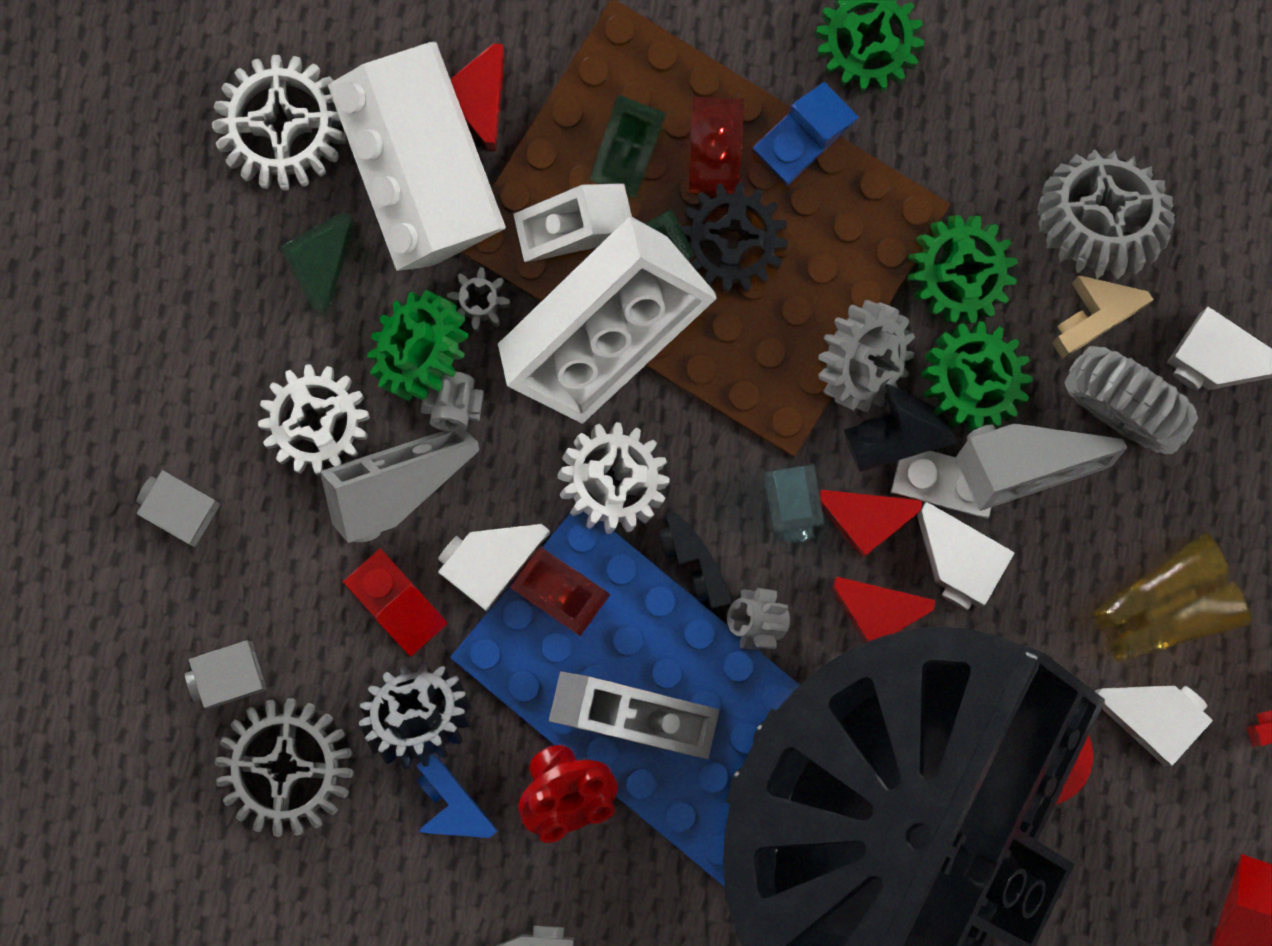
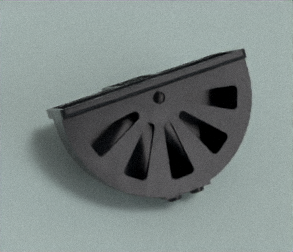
M933 627L889 634L861 644L817 670L797 687L777 710L771 708L766 719L757 727L753 737V746L743 766L734 774L730 784V792L725 800L730 805L724 838L725 890L730 915L741 946H987L991 937L1009 946H1036L1075 865L1040 843L1038 839L1105 699L1045 653L990 633L965 628Z

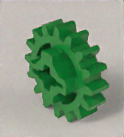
M834 0L837 11L825 7L821 18L829 25L817 26L815 34L816 38L826 41V43L817 48V57H830L831 59L826 66L825 73L830 75L839 70L843 74L840 86L843 88L851 80L858 81L860 94H865L869 83H875L880 93L885 92L888 78H891L899 85L903 83L905 74L902 67L914 70L919 61L910 52L922 51L924 46V40L913 37L914 34L921 31L923 23L922 20H909L908 17L914 9L912 2L900 7L896 3L897 0ZM860 9H875L872 13L860 16L853 13ZM891 19L896 22L900 29L902 44L899 43L900 39L892 34ZM880 22L876 42L871 43L862 54H859L863 35L868 34L870 29L873 30L876 24ZM837 34L840 35V38L847 41L850 51L847 59L838 47ZM876 61H882L887 64V66L878 69H863L866 64Z
M961 215L949 216L948 228L942 221L930 224L934 236L919 235L916 241L923 248L922 253L909 254L908 256L910 261L918 264V271L907 275L909 281H920L921 288L913 295L915 300L929 298L931 302L926 312L930 315H935L944 309V322L956 323L960 313L964 324L976 323L977 311L983 317L995 315L992 302L998 304L1007 303L1009 298L1002 289L1006 285H1016L1017 279L1007 275V268L1018 264V260L1012 257L1006 258L1003 252L1012 244L1010 239L997 241L994 238L999 228L996 224H990L981 229L980 216H970L965 225ZM974 240L984 247L989 256L984 255L975 248ZM943 245L944 253L938 262L933 265L935 256ZM968 263V265L980 266L979 269L970 270V273L964 275H957L956 273L946 274V270L954 269L957 265ZM991 274L990 282L982 294L981 286ZM937 282L950 290L951 299L940 291L936 284Z
M427 290L424 291L422 296L410 292L406 305L397 300L393 302L394 314L391 317L381 315L379 319L384 327L381 332H375L371 335V339L378 342L377 348L368 352V358L377 362L370 370V374L380 380L378 383L380 388L406 401H410L412 396L424 400L428 394V387L439 392L442 390L441 378L445 374L454 377L456 372L451 365L454 359H463L465 355L464 352L458 349V343L468 338V333L459 329L465 321V317L455 311L457 306L454 303Z
M979 321L972 326L969 332L966 325L962 323L952 330V335L945 332L936 340L939 348H932L926 353L925 358L934 366L927 367L921 372V378L930 380L933 383V386L924 392L925 398L937 397L940 401L934 410L936 415H940L945 411H949L952 414L950 419L951 427L955 428L964 420H967L969 432L982 427L983 422L985 426L992 424L997 428L1001 425V418L1008 422L1018 415L1015 406H1021L1028 401L1029 396L1020 388L1033 382V377L1021 373V367L1030 360L1028 356L1016 357L1013 351L1020 343L1017 339L1007 344L1001 340L1004 328L999 326L990 334H986L985 323ZM963 347H978L977 351L972 355L964 351L959 354L955 352ZM973 369H976L980 372L978 375V381L982 383L981 385H978L974 382L976 379V373L972 371ZM981 399L989 402L996 400L998 402L995 406L989 408H976V404Z

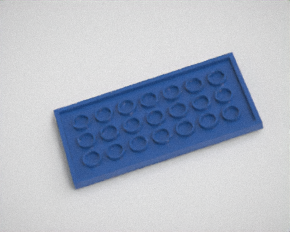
M584 511L574 517L569 514L450 658L554 745L569 747L574 752L577 761L595 760L610 767L618 784L616 797L725 887L723 864L724 838L730 806L725 800L730 792L731 780L736 771L743 766L753 746L755 731L766 719L770 709L777 710L800 685L757 649L740 648L741 636L732 634L726 623L702 603L698 602L696 598L615 531L612 534H606L603 521L598 520L590 529L586 527L589 515ZM560 671L590 676L720 709L709 758L695 757L549 722Z

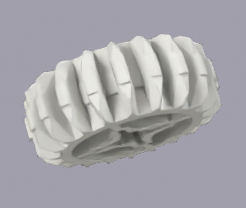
M279 55L272 56V68L267 70L264 69L260 59H254L252 66L256 73L248 77L244 70L241 68L237 69L235 75L241 85L236 88L231 84L224 83L222 86L223 93L231 101H216L214 104L215 111L227 117L212 122V128L216 133L226 134L216 142L217 148L220 152L232 151L226 159V163L231 169L239 167L245 162L241 170V177L245 181L253 179L259 170V184L262 188L268 189L272 183L273 175H278V183L281 190H288L290 187L289 175L296 174L301 186H306L309 184V179L304 170L312 166L317 175L320 177L325 175L326 170L319 161L321 156L323 155L326 159L336 162L339 158L338 152L329 146V143L345 144L347 140L344 132L333 128L343 126L338 112L334 111L336 107L333 96L329 94L328 84L333 82V79L328 76L317 81L320 69L316 64H311L301 74L302 62L296 56L292 57L287 69L283 68L282 59ZM286 86L296 87L308 93L318 103L320 112L309 113L307 108L291 106L286 94ZM271 87L266 105L260 110L248 112V117H242L250 100L259 92ZM279 103L288 120L294 117L292 121L284 123V131H281L282 143L273 125L271 124L266 127L268 123L276 121L277 113H279ZM312 128H319L313 142L301 153L290 157L292 155V143L295 138L300 134L312 132ZM252 132L254 136H266L271 139L275 159L265 158L251 151L243 143L241 133Z

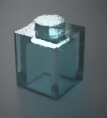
M814 464L764 472L762 481L772 536L783 534L785 543L815 538L813 529L822 528L824 519Z

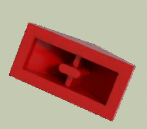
M493 43L450 79L469 131L486 151L496 152L505 59L504 44Z
M821 490L818 493L817 500L819 507L861 558L865 557L912 519L922 508V500Z
M837 576L833 579L831 587L832 592L864 643L899 632L933 611L936 601Z
M1241 854L1211 946H1272V864Z

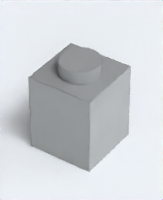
M163 470L157 479L151 476L146 481L136 500L141 505L137 515L193 547H196L221 505L214 499Z
M246 640L189 659L192 671L185 673L186 683L193 701L201 700L204 708L211 709L267 690L254 645L251 641Z

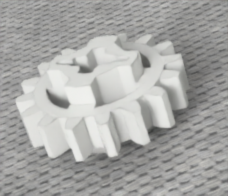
M310 364L305 365L304 377L299 379L291 370L286 371V379L289 384L284 388L272 382L270 388L276 395L274 402L261 400L260 406L270 413V418L258 421V426L263 430L272 431V435L267 437L263 443L267 449L281 447L276 457L279 463L283 465L292 457L295 459V472L301 474L306 468L307 463L312 464L315 474L321 475L320 471L324 470V463L330 461L334 467L341 465L342 462L339 456L344 452L352 457L358 455V452L351 443L354 439H367L368 434L357 426L358 422L369 419V413L361 409L356 410L355 406L364 397L361 391L347 393L352 383L348 376L342 377L336 383L333 381L334 370L332 367L327 366L320 377L316 376ZM308 388L327 389L337 396L323 400L313 397ZM292 398L294 407L291 417L281 425L283 409L288 400ZM312 408L318 414L326 412V416L320 419L322 428L315 432L310 426L301 428V424L307 421L305 412ZM347 415L345 432L336 443L333 433L337 421ZM302 439L315 443L320 452H303L290 444Z
M616 422L610 433L606 434L604 428L598 424L591 431V439L585 434L580 433L574 441L576 449L568 448L564 453L562 459L570 466L561 468L558 473V479L569 482V485L562 490L560 496L561 499L574 498L576 501L570 512L573 517L581 514L583 511L589 515L586 527L591 529L598 520L603 521L606 534H612L618 522H621L626 532H630L636 526V517L640 521L647 523L654 515L651 507L659 508L664 502L665 497L656 490L665 489L669 484V477L658 474V471L664 467L667 461L665 457H652L651 452L657 444L654 440L644 445L638 441L640 429L635 428L629 436L623 435L621 423ZM604 449V454L600 461L590 460L588 464L584 463L590 454ZM611 466L612 471H615V479L622 481L616 490L612 477L605 475ZM587 491H589V492L596 498V500H597L598 502H596V501L588 494ZM643 493L638 502L623 508L627 495Z

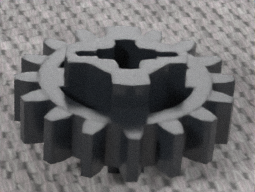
M743 183L737 184L734 194H727L724 186L718 184L716 186V198L712 200L708 195L701 192L697 199L701 209L698 211L687 207L684 216L692 223V226L679 227L678 236L690 240V243L680 248V252L684 257L693 256L694 261L691 265L697 272L702 270L706 273L704 280L709 286L715 280L721 281L723 294L729 293L732 283H739L744 293L749 292L750 279L754 277L763 285L766 284L769 276L765 268L768 266L779 270L782 264L781 259L773 254L774 251H785L788 246L787 240L777 237L778 233L786 229V220L773 221L772 216L778 209V204L773 202L764 207L760 203L763 193L761 189H757L751 197L745 196ZM728 207L727 214L719 221L703 224L713 212ZM746 210L753 213L761 221L764 229L755 228L746 217ZM729 228L738 229L739 238L744 239L739 241L737 249L727 248V239L719 237L727 236ZM700 245H703V248H709L714 251L721 261L720 268L706 258ZM763 253L762 257L755 264L746 269L738 270L739 262L748 255Z
M422 662L417 672H411L406 663L401 665V675L396 678L388 672L383 674L386 684L382 688L377 686H370L368 688L373 702H363L360 704V709L365 718L359 721V726L373 754L379 752L384 763L388 765L398 758L403 769H408L415 758H419L423 767L429 766L430 755L435 752L440 757L446 758L448 753L445 745L448 742L461 744L463 739L458 728L470 727L471 724L466 711L471 709V704L457 676L450 678L444 666H440L432 673L427 662ZM444 699L446 700V707H445V708H444V706H443V704H442V702H443ZM385 722H386V724H387V726H388V728H387L386 731H385Z

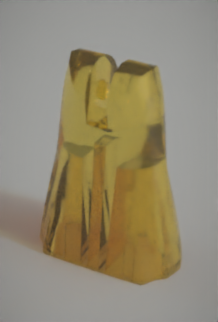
M1207 532L1187 544L1150 573L1112 596L1092 612L1100 630L1126 623V619L1134 616L1139 626V629L1133 632L1130 629L1121 635V638L1107 644L1116 662L1138 658L1178 644L1232 631L1252 624L1249 607L1236 582L1227 581L1225 576L1231 573L1219 546Z

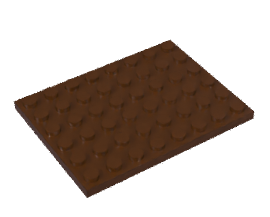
M610 0L491 188L506 228L460 253L541 302L597 247L538 261L524 262L514 213L580 185L624 184L632 217L667 236L680 251L682 246L690 243V240L678 236L679 227L692 226V223L684 216L687 207L698 211L701 209L697 200L701 192L708 195L712 200L716 198V186L718 184L724 186L727 194H734L737 184L743 183L744 195L751 197L757 189H761L763 193L760 203L764 207L773 202L778 204V209L772 216L773 221L786 220L787 223L786 229L777 234V237L788 241L787 249L780 252L774 251L773 253L782 261L779 270L767 266L765 270L769 276L768 282L763 285L755 277L750 279V291L747 293L742 291L739 283H732L729 293L723 294L722 282L715 280L710 287L715 292L716 300L652 358L645 367L795 458L832 398L824 392L828 383L820 380L818 376L827 367V363L818 360L819 354L829 350L830 344L824 340L825 335H834L838 329L835 325L837 317L844 320L849 319L848 312L851 305L862 308L865 300H870L877 304L879 302L886 305L890 304L914 265L908 259L909 254L921 253L923 250L916 241V238L919 235L932 236L930 224L941 221L951 204L842 137H839L786 187L755 156L752 149L789 114L791 106L619 1ZM728 207L713 212L703 224L719 221L727 214ZM746 210V217L755 228L764 229L761 221L753 213ZM729 228L727 236H719L727 239V248L737 249L739 241L744 240L739 238V230L735 228ZM700 245L706 258L720 268L721 261L714 251L709 248H703V245ZM763 253L748 255L739 262L738 270L746 269L755 264L762 257ZM693 256L685 257L690 264L694 261ZM702 270L698 272L705 279L706 273Z

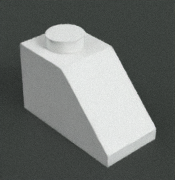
M624 184L580 185L513 214L524 262L538 261L598 247L629 216L632 217Z
M1210 307L1199 313L1167 361V363L1176 368L1173 375L1180 382L1194 390H1199L1201 386L1211 390L1272 378V349Z
M924 503L917 517L935 583L945 588L941 596L967 611L971 604L978 608L985 606L1012 559L1014 552L930 503Z
M542 524L470 532L464 540L455 536L438 558L444 564L438 573L488 612L548 538L550 530Z
M1176 686L1103 688L1095 690L1096 693L1105 699L1101 709L1164 766H1172L1213 721L1203 712L1208 706L1206 702L1187 686H1184L1181 690Z

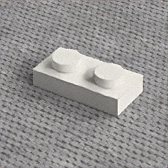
M928 451L898 460L890 494L922 500L924 503L928 502L935 506L984 519L989 518L991 508L979 510L956 457Z

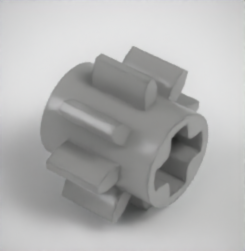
M481 267L477 272V278L468 280L461 273L457 275L462 286L460 292L447 293V298L450 302L461 304V308L456 312L472 320L475 333H478L481 322L490 320L493 325L498 327L500 322L496 315L497 309L510 307L509 299L497 297V292L505 284L504 280L499 278L493 283L486 280L484 268ZM473 290H476L480 295L487 291L490 292L487 296L489 307L482 310L476 305L469 309L468 306L471 303L469 293Z
M456 372L454 377L445 374L441 378L442 390L438 392L428 387L427 397L422 400L421 413L431 414L430 424L439 430L462 432L467 429L468 420L476 422L480 420L484 391L473 389L475 380L467 374Z
M757 588L756 591L743 589L741 590V598L736 599L731 604L727 614V623L732 634L742 636L740 648L757 649L758 651L761 648L775 649L776 640H780L787 633L790 625L788 605L775 602L777 599L776 590Z

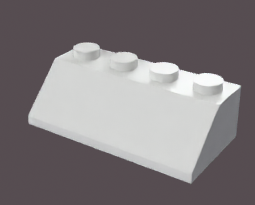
M429 42L362 64L328 84L396 271L436 265L506 228L436 42Z
M629 216L498 343L506 384L508 387L583 424L716 300L715 292L667 236Z

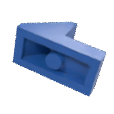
M823 82L791 105L789 114L753 147L752 152L788 187L847 131L859 117Z
M435 753L430 755L429 766L423 767L421 762L416 765L423 773L416 781L435 803L442 798L448 803L445 809L417 832L490 838L499 831Z

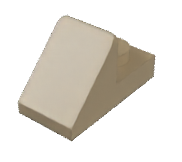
M1078 276L1072 282V285L1092 315L1087 317L1084 311L1081 310L1057 326L1062 334L1052 344L1061 358L1064 359L1146 307L1153 301V298L1145 290Z

